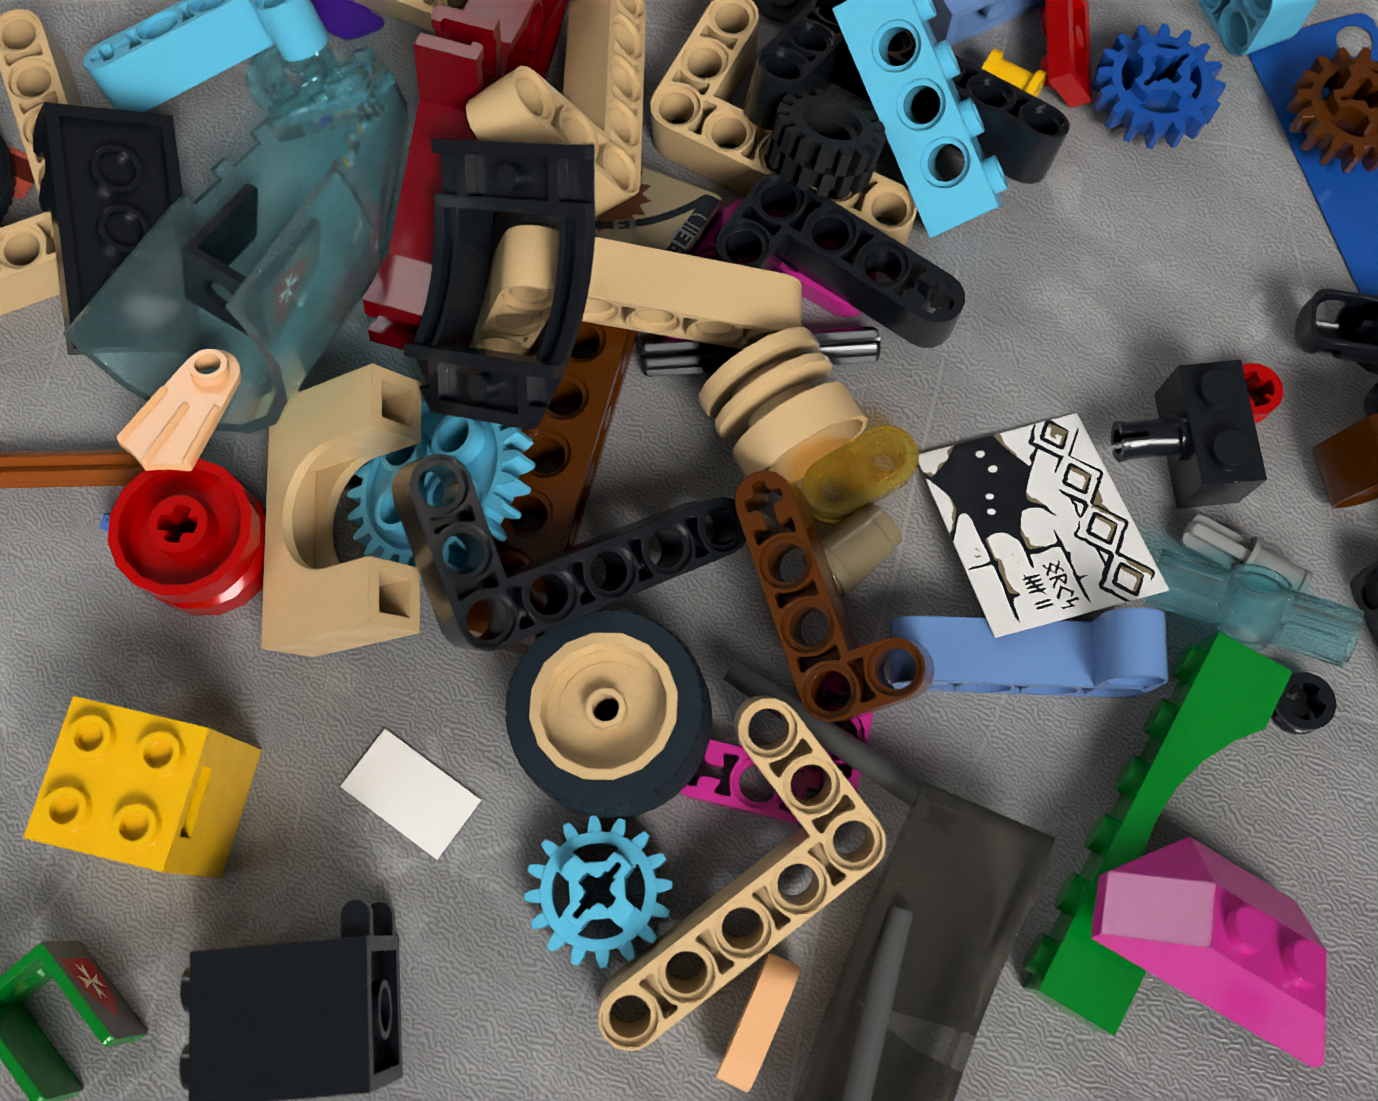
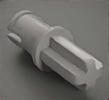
M1196 514L1192 517L1182 531L1179 542L1182 547L1230 572L1228 579L1237 583L1243 579L1282 600L1289 607L1294 606L1302 598L1312 581V571L1303 569L1262 547L1263 539L1254 536L1249 540L1202 514Z

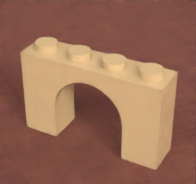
M371 363L270 403L261 649L317 657L420 633V573L418 567L373 556H366L340 564L333 541V524L340 496L353 474L365 463L376 457L421 443L420 381Z

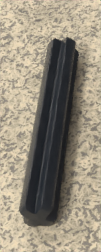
M873 326L810 330L819 342V352L826 355L833 365L874 363L879 359L881 352L880 335L878 329ZM686 339L646 340L641 344L640 348L641 368L643 374L648 377L715 373L725 362L743 349Z

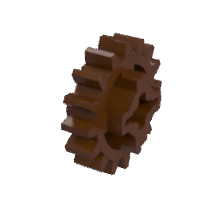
M1344 47L1338 48L1331 60L1323 55L1319 56L1311 68L1305 70L1292 89L1295 94L1287 104L1286 111L1297 114V116L1290 124L1289 129L1290 132L1306 133L1307 138L1300 146L1303 151H1308L1315 147L1323 151L1319 163L1323 166L1334 157L1341 159L1343 172L1349 173L1358 161H1361L1368 173L1374 172L1378 167V62L1371 60L1369 47H1363L1355 58H1351L1349 52ZM1328 87L1329 93L1324 100H1321L1322 90Z

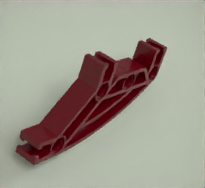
M468 0L463 10L438 4L431 14V24L435 30V36L420 32L413 46L419 104L389 252L362 299L365 313L370 317L376 318L375 322H372L368 328L370 341L404 350V343L414 341L421 322L433 263L435 233L434 193H443L441 153L431 152V139H478L467 119L466 105L468 100L519 66L531 68L546 80L570 0ZM494 211V219L498 211Z

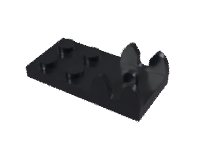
M44 102L34 126L33 152L38 157H44L45 173L40 185L39 204L43 212L51 213L67 354L194 355L196 352L201 351L197 306L185 299L182 248L188 243L173 115Z

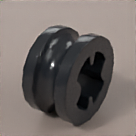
M1308 672L1294 673L1291 675L1271 715V719L1282 731L1293 735H1306L1327 725L1334 717L1337 706L1335 694L1330 685L1321 677ZM1304 690L1309 694L1307 705L1315 710L1314 714L1309 712L1298 718L1292 713L1295 703L1286 696L1287 692L1290 695H1294Z

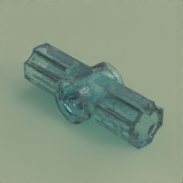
M1163 548L1157 562V567L1169 591L1145 597L1144 604L1209 624L1215 634L1220 631L1254 651L1265 649L1270 644L1341 668L1345 663L1349 662L1357 645L1364 622V611L1295 590L1286 577L1264 566L1241 564L1231 570Z

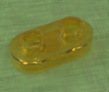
M882 425L868 430L815 461L806 471L801 488L812 516L823 522L839 523L853 512L863 509L868 503L875 504L905 486L912 478L918 465L919 451L916 442L903 429L891 425ZM880 455L888 456L893 460L895 468L888 471L881 470L875 465L873 459ZM829 485L836 486L842 491L843 498L838 501H829L823 497L821 489Z

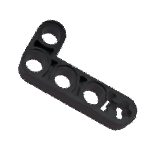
M780 173L764 176L758 181L719 232L716 239V260L774 272L784 262L895 334L921 348H933L943 344L950 337L965 304L963 287L951 274L831 199L817 195V191L808 186L806 192L796 188L797 179L793 178L786 182L779 177ZM781 209L789 215L783 218L773 217L765 211ZM830 240L841 248L826 250L819 247L815 242ZM738 253H745L753 256L756 260L749 264H739L731 260L730 257ZM881 272L886 274L892 281L889 283H878L868 277L867 273ZM906 289L909 292L907 297L903 298L902 295L904 290ZM930 307L936 309L933 313L928 312Z

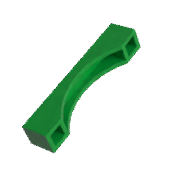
M1220 631L1197 645L1191 642L1185 647L1171 673L1173 677L1178 679V682L1169 700L1161 698L1150 712L1144 724L1143 732L1150 735L1140 757L1132 755L1117 776L1114 789L1121 794L1111 814L1102 813L1094 822L1086 837L1084 847L1090 850L1091 853L1080 875L1072 872L1066 878L1056 896L1054 908L1061 912L1050 934L1047 935L1041 932L1026 954L1023 969L1030 973L1022 988L1092 1030L1112 1036L1116 1035L1146 974V970L1091 938L1099 875L1143 856L1161 811L1176 788L1205 759L1233 741L1266 728L1293 671Z

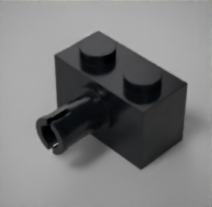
M1241 360L1178 365L1154 394L1159 419L1131 422L1116 421L1112 425L1111 446L1122 444L1121 448L1112 451L1116 461L1125 462L1130 459L1167 456L1177 509L1239 503L1267 480Z

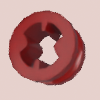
M1247 363L1242 365L1247 389L1249 392L1259 391L1262 397L1256 404L1249 397L1256 424L1263 421L1281 403L1284 394L1283 384L1278 375L1269 367L1259 363Z

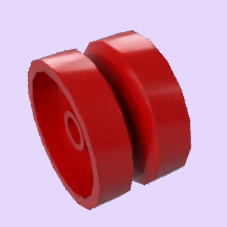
M199 458L191 471H146L144 469L122 489L110 513L107 541L116 567L135 586L148 594L154 595L159 601L169 607L192 616L224 614L245 605L263 588L266 508L224 467Z

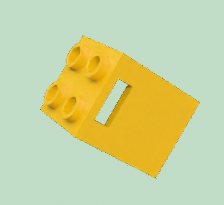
M73 696L23 838L159 872L222 879L262 750L211 728Z

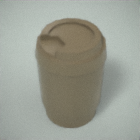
M868 503L860 511L853 512L820 539L840 597H844L852 592L902 542V534L896 523L883 509L873 503ZM804 557V559L802 560L805 564H806V557Z

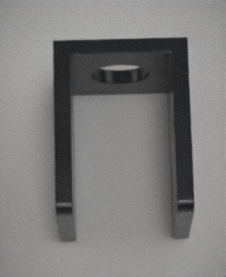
M246 183L182 248L185 299L256 340L315 274L318 261L320 225L309 220L253 281L229 267L257 236L258 188L250 183ZM216 282L226 288L233 296L236 304L229 303L221 298L211 285Z

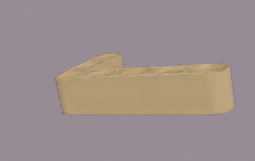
M644 0L571 1L568 15L563 95L531 68L519 66L469 99L466 105L469 125L475 136L480 140L561 143L593 142L595 159V217L633 197L639 192L646 29V7Z
M713 0L652 96L650 109L653 146L664 158L746 197L758 181L764 176L773 174L772 168L768 163L770 157H767L765 153L771 130L756 126L748 120L744 110L728 103L756 55L759 20L758 8L752 0ZM700 76H709V77H711V78H699V77H700ZM672 120L686 121L682 124L668 123ZM723 144H733L738 147L734 149H725L719 146ZM873 172L868 186H864L861 192L854 194L849 190L847 197L832 200L904 246H907L917 208L909 189L902 184ZM776 209L787 216L789 215L786 211ZM886 217L892 219L897 224L887 226L879 223L876 218Z
M15 9L0 15V72L38 193H40L41 180L45 173L44 157H38L33 152V132L37 115L44 102L83 105L68 59L36 14L29 10ZM44 212L1 227L0 316L60 295L51 213Z
M519 225L509 228L503 234L490 263L485 296L475 327L474 348L526 355L550 316L558 267L559 229L537 225ZM595 237L592 274L582 321L744 349L773 333L787 328L802 327V284L796 277L784 273Z
M760 695L744 701L737 709L733 720L734 734L738 743L802 827L644 949L636 958L630 960L612 974L604 983L599 998L598 1024L604 1039L615 1048L623 1051H635L651 1044L871 871L883 858L886 848V837L880 822L797 713L787 703L777 698ZM762 709H775L783 719L781 736L770 745L760 746L753 743L748 735L750 719L756 712ZM811 764L820 766L824 774L822 790L810 799L794 797L791 792L790 782L798 768ZM857 820L862 822L865 828L863 844L851 853L835 851L833 837L838 827L847 821ZM792 864H804L812 870V879L806 890L797 895H787L779 891L778 879L782 871ZM740 907L754 910L758 914V922L750 934L744 937H733L722 930L723 920L730 911ZM682 951L697 953L704 960L703 968L697 976L691 979L681 980L675 978L666 968L668 961L673 955ZM628 995L640 997L647 1003L649 1007L648 1012L643 1018L635 1022L619 1020L611 1010V1006L617 999Z

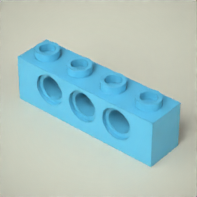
M847 0L832 8L879 121L884 124V132L929 238L939 236L1005 205L1000 194L1009 189L1004 172L995 155L985 158L976 137L985 132L979 112L971 97L961 101L952 79L961 74L957 59L946 39L937 43L928 22L929 19L937 16L932 0ZM910 31L916 42L915 53L906 64L894 66L888 57L889 43L896 34ZM925 88H933L940 98V110L932 121L921 124L912 114V102L918 92ZM950 144L957 146L962 151L965 159L963 171L952 181L943 179L937 173L935 167V159L938 152Z

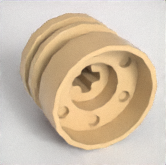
M805 327L781 330L744 348L725 362L705 382L699 393V403L706 415L715 419V429L719 436L726 439L740 438L733 448V458L745 478L754 472L767 470L776 472L794 483L838 456L859 437L867 426L868 418L847 385L840 381L825 383L832 373L833 364L826 355L819 352V342L813 333Z

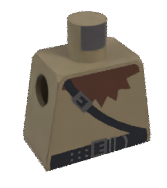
M641 166L639 192L595 217V237L693 255L722 214L723 198L710 191Z

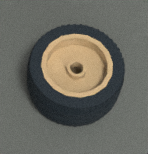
M619 609L594 610L544 631L541 636L535 639L533 645L526 649L527 651L519 659L520 663L518 667H515L514 674L509 682L510 688L507 690V700L505 703L507 714L505 721L510 743L520 766L532 782L544 793L575 812L588 816H598V818L615 819L640 815L664 805L692 780L704 759L710 741L712 705L708 687L694 656L686 645L671 631L656 621L631 611L624 612ZM619 704V711L612 720H599L606 708Z

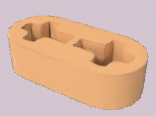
M771 952L767 954L725 1049L715 1078L746 1093L749 1092L791 997L800 973V966Z

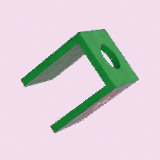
M81 941L40 942L0 976V1060L30 1101H63L74 1098L83 1090L81 1082L23 1005L28 998L52 978L105 1047L136 1042L148 1033L147 1028Z

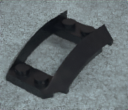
M431 139V152L441 153L443 193H434V252L427 300L414 341L404 343V356L416 358L428 385L420 386L419 388L430 412L527 430L537 428L541 424L564 376L579 333L588 297L595 244L594 143ZM494 211L559 216V252L555 290L547 328L537 357L469 347L478 322L489 277L493 247Z

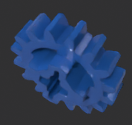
M1163 23L1157 35H1150L1149 30L1144 24L1137 27L1132 39L1123 33L1119 34L1112 48L1104 50L1096 67L1097 72L1091 83V90L1099 92L1093 104L1094 109L1110 111V115L1105 123L1106 128H1114L1121 124L1127 128L1124 133V141L1129 143L1136 134L1145 136V145L1148 149H1153L1159 137H1164L1171 148L1177 147L1184 134L1191 139L1196 138L1205 123L1209 124L1221 104L1218 102V99L1226 85L1225 82L1215 79L1223 67L1221 61L1206 62L1204 59L1210 49V45L1204 43L1194 48L1188 44L1191 39V31L1185 30L1178 38L1170 36L1168 24Z

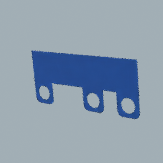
M1356 13L1301 28L1292 38L1254 51L1248 55L1359 293L1378 296V167L1374 172L1368 173L1361 161H1358L1353 169L1346 173L1342 171L1341 159L1334 157L1323 166L1319 163L1320 155L1323 151L1317 147L1308 151H1303L1300 148L1307 135L1305 132H1290L1289 126L1297 114L1286 111L1287 104L1295 94L1292 89L1304 71L1309 70L1315 60L1321 55L1331 60L1339 48L1336 37L1342 28L1357 26L1366 30L1373 41V47L1370 51L1371 60L1378 62V28L1369 15ZM1328 87L1322 90L1321 100H1324L1329 93Z

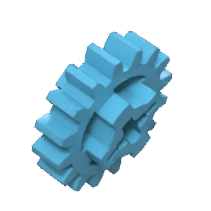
M590 816L588 833L581 835L571 823L564 824L563 830L567 842L559 847L557 844L545 839L541 846L550 857L547 865L529 864L527 870L534 877L541 879L540 889L524 893V901L541 904L543 910L541 914L537 915L530 922L532 929H542L550 926L554 934L551 936L546 948L551 952H555L566 943L572 945L571 964L577 966L581 965L588 951L596 953L599 968L609 967L611 950L619 948L621 954L628 961L636 958L635 947L632 941L640 936L643 940L654 943L658 937L648 925L652 916L669 918L671 912L663 905L657 903L659 893H665L673 889L672 881L656 879L654 872L667 861L664 854H653L647 857L643 851L648 845L650 836L643 831L635 836L632 841L625 838L627 822L621 818H618L611 832L603 831V826L598 816ZM596 845L618 848L606 861L586 863L576 854L584 848ZM621 866L613 876L615 880L609 889L616 897L614 903L610 907L597 903L591 909H586L579 917L580 912L586 906L585 901L590 895L589 890L584 886L585 881L590 876L602 880L608 874L612 875ZM637 866H639L643 874L645 883V898L641 911L629 901L628 878L633 874ZM559 873L569 882L570 904L562 912V916L559 914L555 900V886ZM611 919L624 930L622 933L606 939H592L580 935L593 920Z

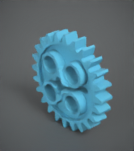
M421 394V443L376 457L368 461L367 465L361 466L354 473L363 479L362 485L353 488L347 494L348 498L360 504L348 515L349 521L360 526L353 536L354 541L366 547L365 556H373L417 567L393 501L392 485L394 477L401 467L429 455L445 454L455 457L465 465L473 481L492 537L504 542L507 536L500 524L504 518L520 519L522 515L516 507L511 505L514 497L530 494L532 489L520 481L519 477L535 468V463L522 454L534 444L533 439L521 431L522 428L430 412ZM425 470L419 479V493L425 502L436 507L443 498V483L436 474ZM451 536L444 544L443 559L447 567L458 572L466 563L467 552L463 542L456 536Z

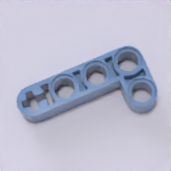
M1115 609L1102 613L1093 621L1060 620L998 638L994 637L986 618L905 616L890 621V638L898 637L917 642L927 649L931 655L935 673L932 684L926 691L1122 698L1144 695L1167 683L1169 680L1165 613L1157 609ZM898 650L890 654V684L898 689L904 688L914 679L916 664L910 653L906 650Z

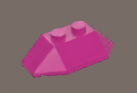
M1190 836L1099 875L1091 932L1093 940L1310 1067L1315 1068L1324 1065L1327 950L1295 900Z

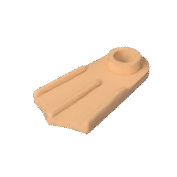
M204 349L196 352L186 360L164 386H161L120 431L117 435L119 445L133 455L146 471L193 470L241 382L242 371L238 360L229 352L219 349ZM218 368L213 373L202 374V372L206 369Z

